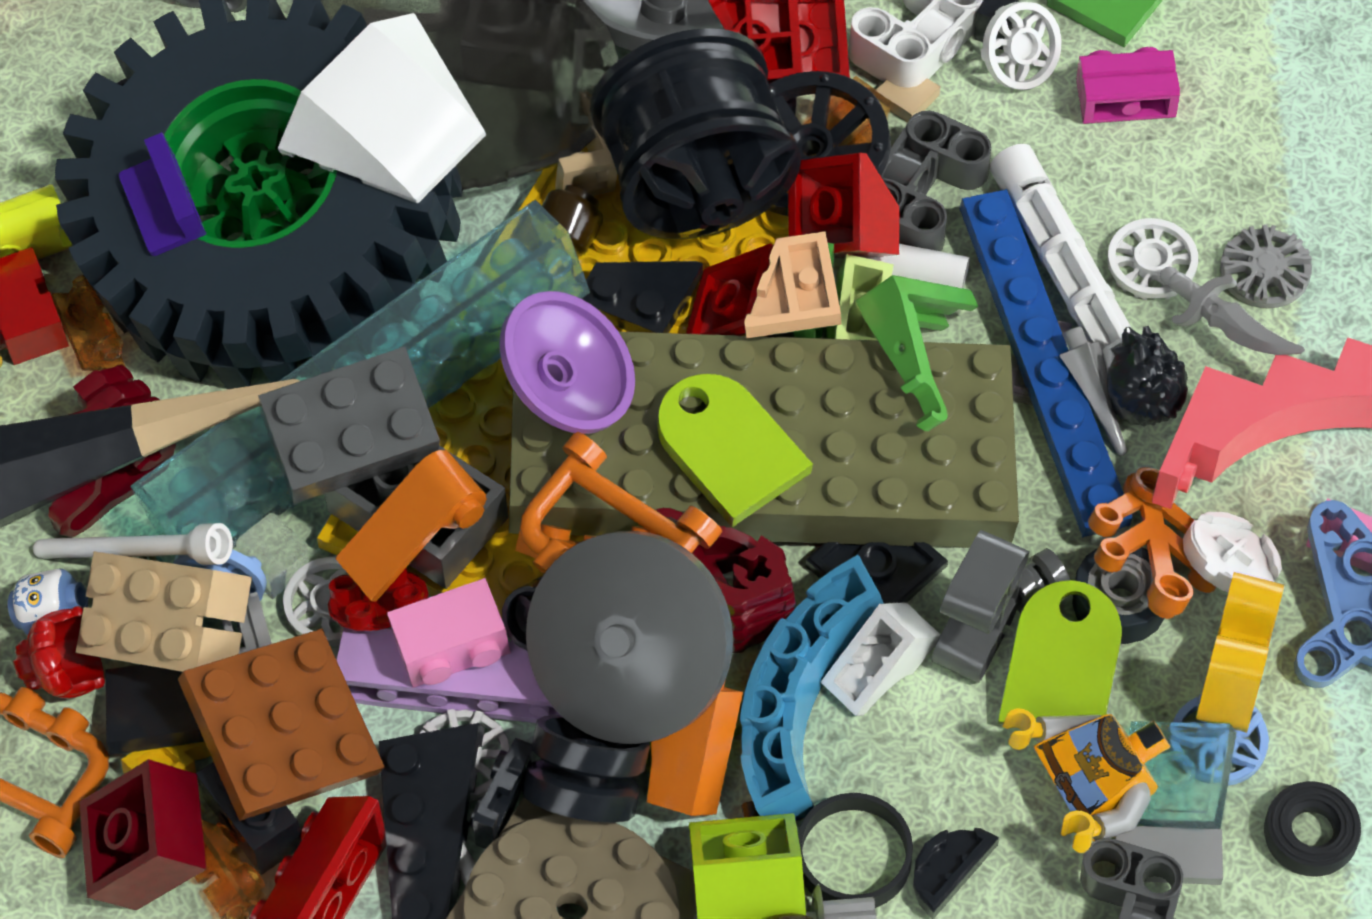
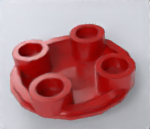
M406 567L376 602L371 601L349 575L338 576L330 581L328 585L331 597L327 605L330 618L340 626L356 631H377L391 627L387 612L427 599L429 594L426 583L416 574L408 572Z

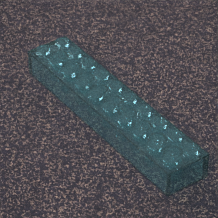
M536 200L532 201L279 381L290 379L302 381L405 346L429 409L448 394L457 391L463 383L488 365L494 364L501 358L500 333L503 323L509 312L526 297L539 292L556 291L582 299L590 293L569 232ZM259 406L217 424L130 486L158 535L188 534L199 524L222 523L231 533L232 549L247 538L255 536L264 526L286 510L299 504H293Z

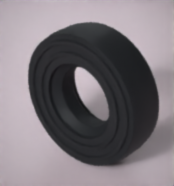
M1306 781L1285 788L1274 798L1265 817L1264 835L1271 854L1282 866L1300 875L1318 877L1340 870L1351 860L1360 841L1361 822L1355 805L1342 791L1326 783ZM1304 812L1319 813L1330 822L1333 836L1327 843L1320 846L1304 844L1297 839L1293 832V820Z

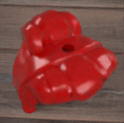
M81 606L57 610L44 615L32 624L27 639L20 641L15 646L16 658L13 661L17 677L23 680L26 688L31 690L43 688L53 696L73 698L104 687L105 679L101 658L76 653L83 614Z

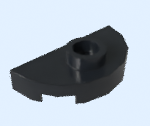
M974 828V831L956 830L949 832L944 830L924 844L915 860L913 888L919 905L931 919H934L998 846V836L981 828Z

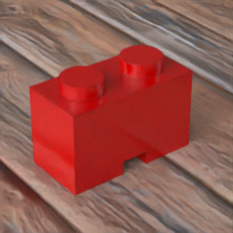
M33 247L1 257L0 351L8 349L13 365H17L69 347L61 320L50 291L48 292Z

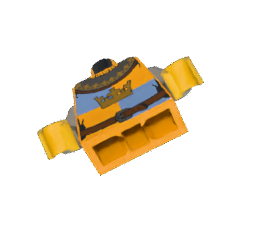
M1016 708L1007 714L1003 723V727L1006 729L1018 728L1022 730L1014 731L1010 735L1008 743L1013 749L1021 750L1026 748L1031 738H1035L1038 742L1033 747L1071 811L1063 819L1060 834L1066 836L1071 833H1077L1072 844V848L1076 852L1085 853L1089 850L1092 841L1114 837L1133 831L1136 828L1151 800V795L1158 788L1145 763L1170 748L1167 739L1154 720L1129 736L1112 714L1103 716H1041L1035 719L1028 710Z

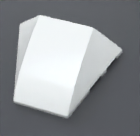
M412 13L370 23L301 91L278 150L280 153L293 158L297 155L319 163L320 167L331 172L338 170L362 180L363 184L418 204L486 136V133L416 15Z

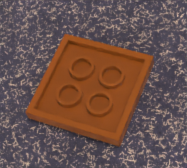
M323 629L185 670L178 678L239 821L376 776L384 768V764Z

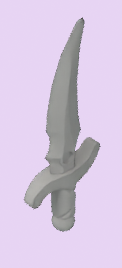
M1165 267L1161 271V281L1190 302L1188 309L1183 314L1172 317V322L1177 326H1190L1204 317L1207 319L1209 327L1220 328L1227 338L1249 349L1274 355L1301 354L1305 351L1303 346L1287 341L1266 329L1251 317L1238 302L1231 303L1218 297L1223 290L1236 286L1237 282L1233 278L1228 276L1216 277L1200 286L1182 272H1178L1174 267Z

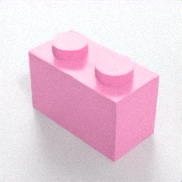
M486 578L387 612L396 644L413 688L423 684L434 685L447 680L451 674L473 666H489L498 661L501 656L511 653L506 630Z

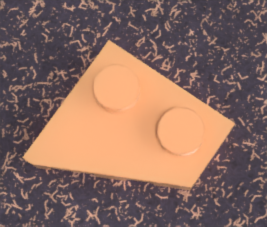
M826 232L776 239L769 256L768 270L762 274L757 287V298L751 313L746 315L744 321L746 338L841 325V311Z

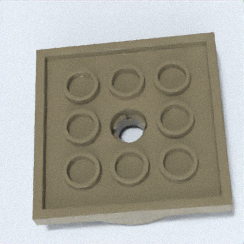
M523 797L498 838L478 858L470 873L464 892L446 918L564 919L558 914L556 908L563 904H575L581 906L586 912L580 919H697L694 876L692 870L660 856L643 838L620 824L570 818L538 807Z

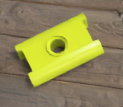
M53 184L0 202V258L33 247L37 260L73 246L59 223L56 205L61 203Z

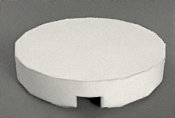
M1206 512L1201 514L1198 520L1193 521L1183 537L1184 553L1191 566L1206 581L1222 591L1229 592L1234 572L1275 582L1282 570L1281 557L1272 540L1265 534L1259 538L1250 531L1253 525L1236 515L1227 512Z

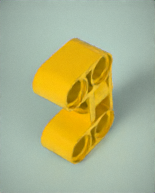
M1238 572L1233 573L1196 720L1247 733L1285 584Z

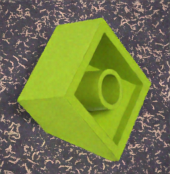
M794 813L689 822L697 919H767L775 915L787 913L806 915L802 855Z

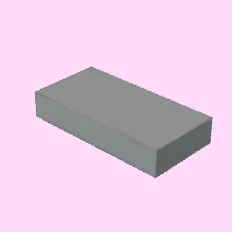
M1136 826L1133 831L1114 836L1116 840L1157 851L1174 858L1180 864L1183 871L1184 884H1222V829ZM1115 866V876H1116V875L1119 873V870H1118V868ZM1156 876L1149 877L1144 881L1168 883L1165 879Z

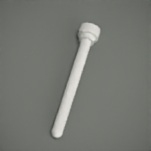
M205 523L197 525L188 534L39 539L33 545V553L41 559L93 557L94 551L128 557L188 555L201 565H220L229 559L232 553L233 541L229 529L224 524Z

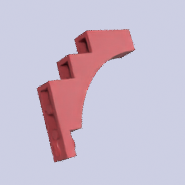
M1348 337L1334 371L1289 355H1275L1263 386L1205 366L1160 468L1152 503L1171 509L1179 491L1188 493L1194 477L1212 483L1222 472L1243 456L1282 438L1331 428H1372V345Z

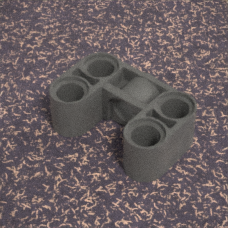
M930 110L918 112L909 119L907 125L893 146H891L887 165L881 175V178L899 205V244L936 251L943 250L947 223L946 209L940 202L926 196L936 179L964 190L977 189L987 181L990 169L991 142L985 134L943 114Z
M984 530L979 531L942 601L940 613L950 618L935 646L932 662L977 683L982 680L1005 636L1002 633L1005 625L1010 626L1019 605L1017 598L1023 577L1022 574L1030 551Z
M1102 838L1092 842L1089 850L1083 854L1080 881L1083 889L1089 896L1122 907L1119 919H1176L1174 915L1183 885V871L1180 864L1166 854L1116 839ZM1107 861L1114 864L1118 868L1119 873L1110 878L1101 877L1093 871L1092 866L1097 862ZM1153 876L1161 877L1170 884L1171 889L1164 893H1154L1145 886L1144 881Z

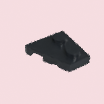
M698 261L596 262L576 297L598 309L614 326L628 332L669 333L702 278L703 263Z
M515 737L508 752L505 750L499 752L490 774L492 782L484 797L481 796L469 823V826L474 828L476 846L486 849L498 838L509 821L522 792L527 765L536 760L531 743Z

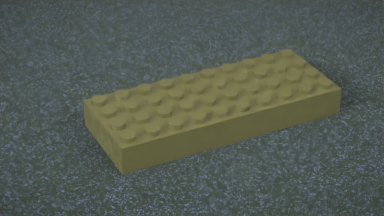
M619 332L629 350L634 366L635 390L633 399L626 413L610 427L596 433L584 435L593 440L607 455V458L596 472L654 510L664 507L684 513L689 506H694L707 514L718 525L731 527L664 450L657 428L661 402L666 393L676 383L694 375L716 374L728 377L745 387L813 463L811 474L731 528L750 535L757 541L762 535L771 542H839V544L884 542L888 545L914 546V542H925L932 547L970 548L979 531L984 530L1012 543L1019 523L1011 345L924 342L931 373L948 414L944 422L930 431H924L916 426L917 421L925 416L918 399L914 394L910 392L906 394L900 388L905 382L877 340L762 336L746 338V336ZM514 389L512 398L509 533L519 534L521 517L528 504L568 457L562 447L573 433L556 428L539 418L521 401ZM686 397L679 402L680 407L684 411L692 414L700 413L707 408L706 404L697 397ZM575 482L571 484L541 522V524L571 530L570 535L599 536L618 531H631L632 526L642 527Z

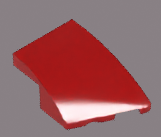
M707 0L725 30L737 32L748 37L761 49L767 63L769 84L785 76L810 71L832 72L850 78L844 0Z

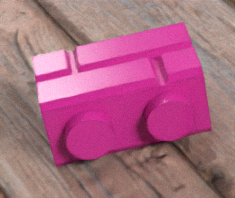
M1143 47L1134 53L1112 54L1107 50H1097L1088 56H1079L1076 84L1083 124L1176 117L1180 87L1173 50L1159 51L1154 47Z

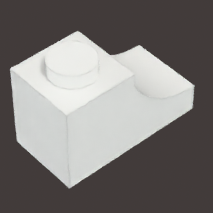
M907 602L879 604L822 679L821 683L855 716L865 715L876 701L894 684L916 671L936 645L941 634Z

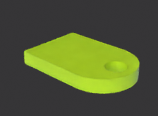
M699 374L687 377L676 383L666 393L661 402L657 428L664 450L731 527H734L811 474L813 463L750 392L741 384L728 377L716 374ZM686 397H697L706 404L707 408L700 413L692 414L684 411L680 407L679 402Z
M1066 580L1041 588L1028 600L1022 610L1018 623L998 724L1003 725L1007 714L1016 708L1028 710L1035 719L1041 716L1106 715L1121 644L1122 627L1117 609L1102 591L1084 582ZM1069 595L1084 597L1090 606V612L1087 617L1077 622L1064 618L1059 606L1065 597Z

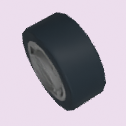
M1143 547L1129 554L1120 571L1108 572L1096 564L1094 554L1097 549L1085 556L1076 571L1075 581L1084 582L1098 588L1112 601L1121 621V644H1129L1146 639L1159 629L1165 619L1154 614L1148 607L1147 591L1153 582L1148 550ZM1117 588L1125 589L1132 595L1120 597L1111 590ZM1073 595L1072 605L1077 620L1081 621L1089 614L1090 606L1084 597Z

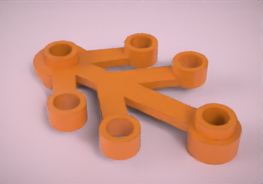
M1142 467L1136 473H1132L1127 477L1123 485L1124 495L1108 504L1100 503L1095 506L1088 519V525L1096 534L1103 537H1112L1116 534L1123 518L1138 510L1141 512L1142 522L1116 538L1103 539L1094 554V560L1102 569L1108 572H1118L1122 569L1129 554L1147 544L1153 582L1147 591L1148 607L1157 616L1170 619L1175 615L1183 613L1193 596L1192 586L1205 593L1215 591L1216 586L1206 581L1191 566L1184 553L1183 538L1164 524L1163 518L1184 533V535L1194 519L1175 503H1173L1171 509L1152 503L1159 470L1151 467ZM1170 553L1191 570L1188 574V580L1173 571Z

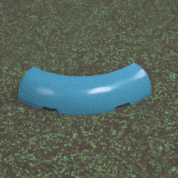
M859 555L834 568L806 591L807 597L793 610L788 618H781L764 642L752 667L740 713L742 725L741 764L748 791L760 816L794 813L795 821L805 818L810 810L814 808L805 779L803 763L804 737L812 707L823 686L821 683L822 679L878 605L884 604Z

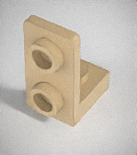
M590 92L579 94L576 121L588 152H577L568 157L558 159L555 189L564 190L566 185H573L595 196L614 192L617 171L604 139L599 135L593 124L590 113L591 94Z

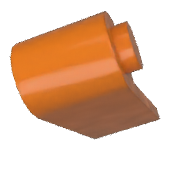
M447 450L432 452L412 469L335 559L371 601L376 602L441 527L448 529L460 527L465 529L474 525L484 513V505L487 499L486 493Z

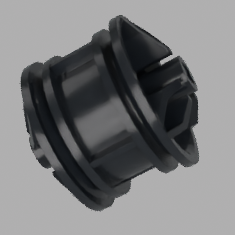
M704 28L676 32L652 40L629 52L612 65L599 80L591 96V118L597 132L604 139L611 153L621 187L620 200L624 214L636 229L645 234L665 239H692L730 230L754 219L777 203L791 188L799 173L801 166L800 151L795 138L786 129L770 91L768 68L763 53L755 42L740 33L724 29Z

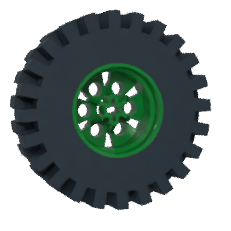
M199 0L205 26L203 30L188 36L174 11L153 21L165 47L154 57H151L131 37L114 51V54L127 82L124 86H121L95 72L86 84L83 92L97 119L70 114L66 122L63 135L76 158L57 159L55 181L68 201L57 204L56 207L59 223L73 244L69 250L76 264L117 326L124 334L129 331L139 348L147 356L159 363L167 355L180 375L198 382L203 380L211 366L226 389L250 386L255 367H261L271 383L290 379L298 380L297 361L308 357L312 358L321 374L344 367L345 365L337 345L348 341L354 336L370 357H373L390 344L380 320L384 314L391 311L409 325L418 318L424 310V305L415 284L416 279L418 278L440 286L449 267L440 241L457 242L461 220L452 199L462 197V185L457 167L455 166L417 204L363 184L362 180L338 170L333 172L320 167L319 163L297 155L294 158L288 155L282 156L278 150L301 91L367 27L362 13L342 4L330 21L321 0H293L288 17L285 18L276 0H247L246 20L236 21L224 0ZM162 132L175 154L199 216L214 214L215 216L202 222L207 235L160 255L152 256L144 242L120 181L119 173L151 159L144 140ZM229 156L233 159L229 164L231 171L220 165ZM305 169H313L308 175L299 173ZM273 211L277 213L269 218H261L262 214H269ZM242 232L236 240H226L231 234Z

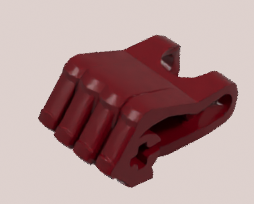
M117 365L99 371L94 370L73 386L78 393L77 403L83 410L72 414L158 401L160 399L155 396L151 397V391L143 381L139 379L133 381V375L125 366ZM176 443L55 500L49 507L48 514L53 528L60 535L75 537L90 528L113 507L163 477L173 464L172 459Z
M663 507L656 510L675 524L684 514L672 508ZM719 525L722 533L712 546L706 549L698 545L692 554L713 575L724 595L732 623V653H741L749 647L766 641L777 622L781 618H788L795 609V594L792 578L788 574V568L785 563L786 556L782 548L762 535L757 541L750 535L734 528ZM733 571V587L729 585L723 574Z

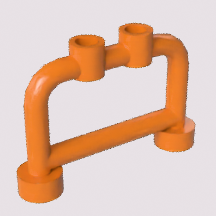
M581 432L573 433L562 447L568 457L528 504L521 517L520 525L524 543L532 552L538 555L532 563L543 574L569 548L554 538L550 539L541 531V522L573 482L594 494L649 532L672 540L693 553L698 545L709 549L722 533V529L713 519L694 506H689L676 522L677 524H675L596 472L607 458V455L593 440Z
M20 687L14 697L0 692V714L8 722L22 730L31 728L47 736L56 746L67 751L75 749L88 758V766L61 807L0 778V801L39 820L29 834L32 842L46 853L57 858H65L77 840L71 828L80 817L79 802L96 792L104 781L109 769V754L99 739L86 732L89 722L76 710L65 707L56 718L42 711L46 705L44 699L29 688Z

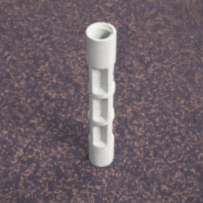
M1016 144L1010 146L993 158L990 163V171L1000 189L1008 190L1017 217L1034 245L1041 263L1049 272L1064 299L1071 317L1078 326L1082 327L1088 342L1095 343L1100 341L1107 376V368L1110 367L1115 357L1114 349L1122 346V333L1126 327L1131 326L1115 300L1112 289L1106 284L1085 247L1082 236L1076 231L1059 201L1056 190L1030 145Z

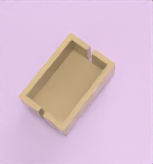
M94 551L86 597L93 598L92 608H83L76 653L182 672L237 655L240 650L242 633L202 627L203 618L210 617L244 623L252 577Z

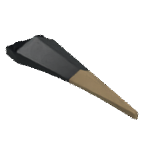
M290 379L1 425L0 528L139 459L259 406L258 395L285 387L300 380Z

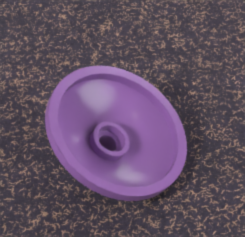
M556 291L532 294L518 303L509 312L500 333L501 361L512 388L521 401L534 414L561 430L571 433L581 432L582 434H590L610 427L626 413L635 390L634 366L623 338L605 315L588 302L576 296Z

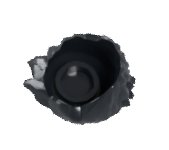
M1149 326L1143 327L1142 335L1131 327H1126L1122 333V346L1114 349L1115 357L1110 367L1107 368V389L1111 398L1112 409L1120 419L1127 420L1129 424L1141 425L1143 427L1147 425L1154 426L1156 423L1159 424L1160 422H1167L1170 418H1176L1177 412L1181 411L1187 399L1188 376L1185 371L1184 362L1178 360L1177 353L1174 350L1171 351L1164 340L1160 338L1159 333H1153Z

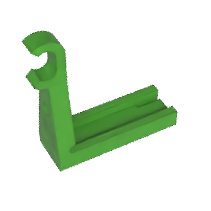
M892 275L858 298L856 302L867 325L905 383L900 388L906 394L909 392L914 394L920 403L925 416L917 421L916 426L924 431H930L944 422L948 414L931 373L920 327L938 331L945 330L949 327L945 315H951L958 309L973 311L979 306L972 291L969 289Z

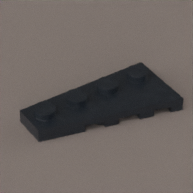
M480 723L379 741L380 758L384 764V768L381 771L392 919H446L457 903L462 872L459 869L462 845L467 841L469 822L467 821L470 795L475 791L478 773L475 769L478 747H482L484 728Z

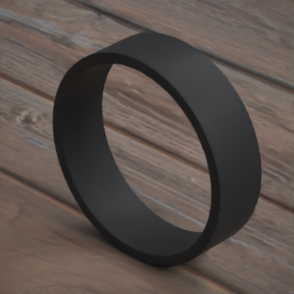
M863 793L839 794L817 804L802 821L798 831V838L802 855L803 880L805 887L811 894L817 884H819L823 901L873 897L875 908L893 899L905 885L911 870L912 836L902 815L886 801ZM858 810L872 813L887 821L899 834L906 853L905 862L897 876L886 886L866 894H844L820 883L808 869L802 849L809 832L825 817L841 811Z

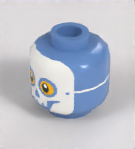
M61 568L22 576L8 596V611L11 621L17 629H22L26 635L29 634L32 624L48 613L62 609H71L75 606L88 608V597H86L84 585L81 582H76L72 574Z

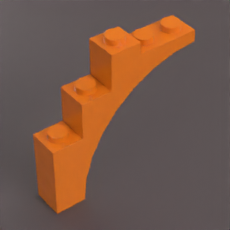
M541 524V531L550 539L554 538L560 541L569 549L581 543L569 539L571 533L569 529ZM632 526L631 531L651 533L643 527ZM519 531L515 551L536 558L538 555L532 552L524 543L521 531ZM584 535L583 541L595 536ZM724 682L713 703L697 720L676 733L651 742L652 763L647 803L690 816L717 814L743 692L724 687Z

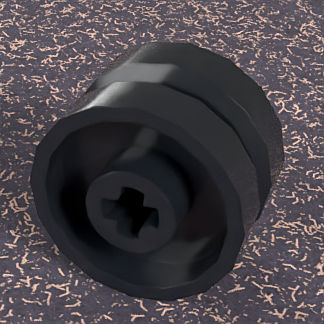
M549 715L537 719L531 746L532 751L541 759L527 765L522 787L523 797L532 804L547 811L575 819L616 823L629 821L635 817L640 789L638 784L631 778L645 771L650 748L649 742L622 744L598 739L576 728L561 715Z

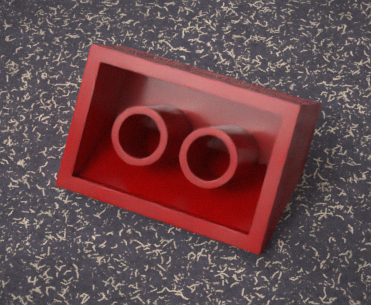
M370 796L328 797L319 813L313 811L308 816L301 831L302 841L293 856L287 855L282 860L275 875L276 885L267 900L261 899L255 905L249 919H344L386 847V833L379 801Z

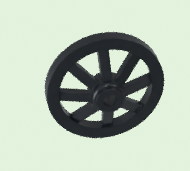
M824 71L796 73L769 84L779 115L786 129L791 132L796 140L801 160L866 153L880 176L882 175L891 149L890 129L882 105L869 89L847 76ZM815 94L811 123L801 125L786 101L803 95ZM831 96L842 98L855 105L830 131L826 128ZM868 119L872 128V141L870 143L838 146ZM788 193L768 210L788 216Z

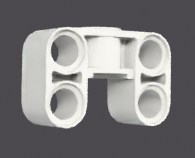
M903 0L906 8L917 15L911 22L909 20L902 22L879 8L867 7L860 9L852 17L849 58L856 66L882 82L888 80L897 86L906 88L918 86L926 78L929 79L944 63L949 62L957 54L960 47L974 35L977 10L983 0Z

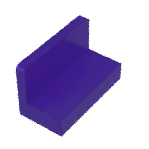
M162 132L144 140L151 159L119 173L120 181L144 242L152 256L160 255L207 235L175 154Z

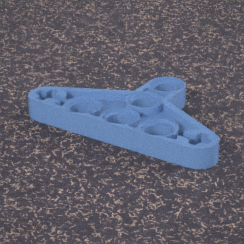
M1336 500L1324 501L1318 504L1312 511L1307 525L1308 538L1330 622L1304 642L1299 648L1294 661V671L1298 679L1305 685L1313 688H1324L1333 684L1360 662L1372 667V640L1366 645L1357 646L1350 643L1344 635V626L1351 621H1362L1372 631V576L1364 577L1358 575L1353 571L1350 564L1351 557L1358 552H1366L1372 555V533L1351 508L1343 502ZM1323 516L1330 521L1335 520L1337 517L1342 521L1339 532L1347 543L1353 535L1359 539L1352 542L1346 548L1342 557H1338L1334 551L1341 548L1343 540L1333 530L1326 534L1321 531L1324 522ZM1318 650L1325 652L1332 660V671L1324 676L1311 674L1304 665V657L1307 653Z

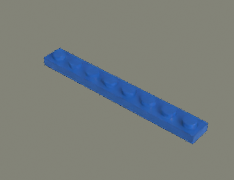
M1008 190L962 198L959 208L1080 533L1082 538L1096 535L1088 525V519L1095 506L1100 503L1108 504L1124 495L1090 404L1059 356L1069 350ZM1132 514L1123 518L1118 529L1130 526L1133 519Z

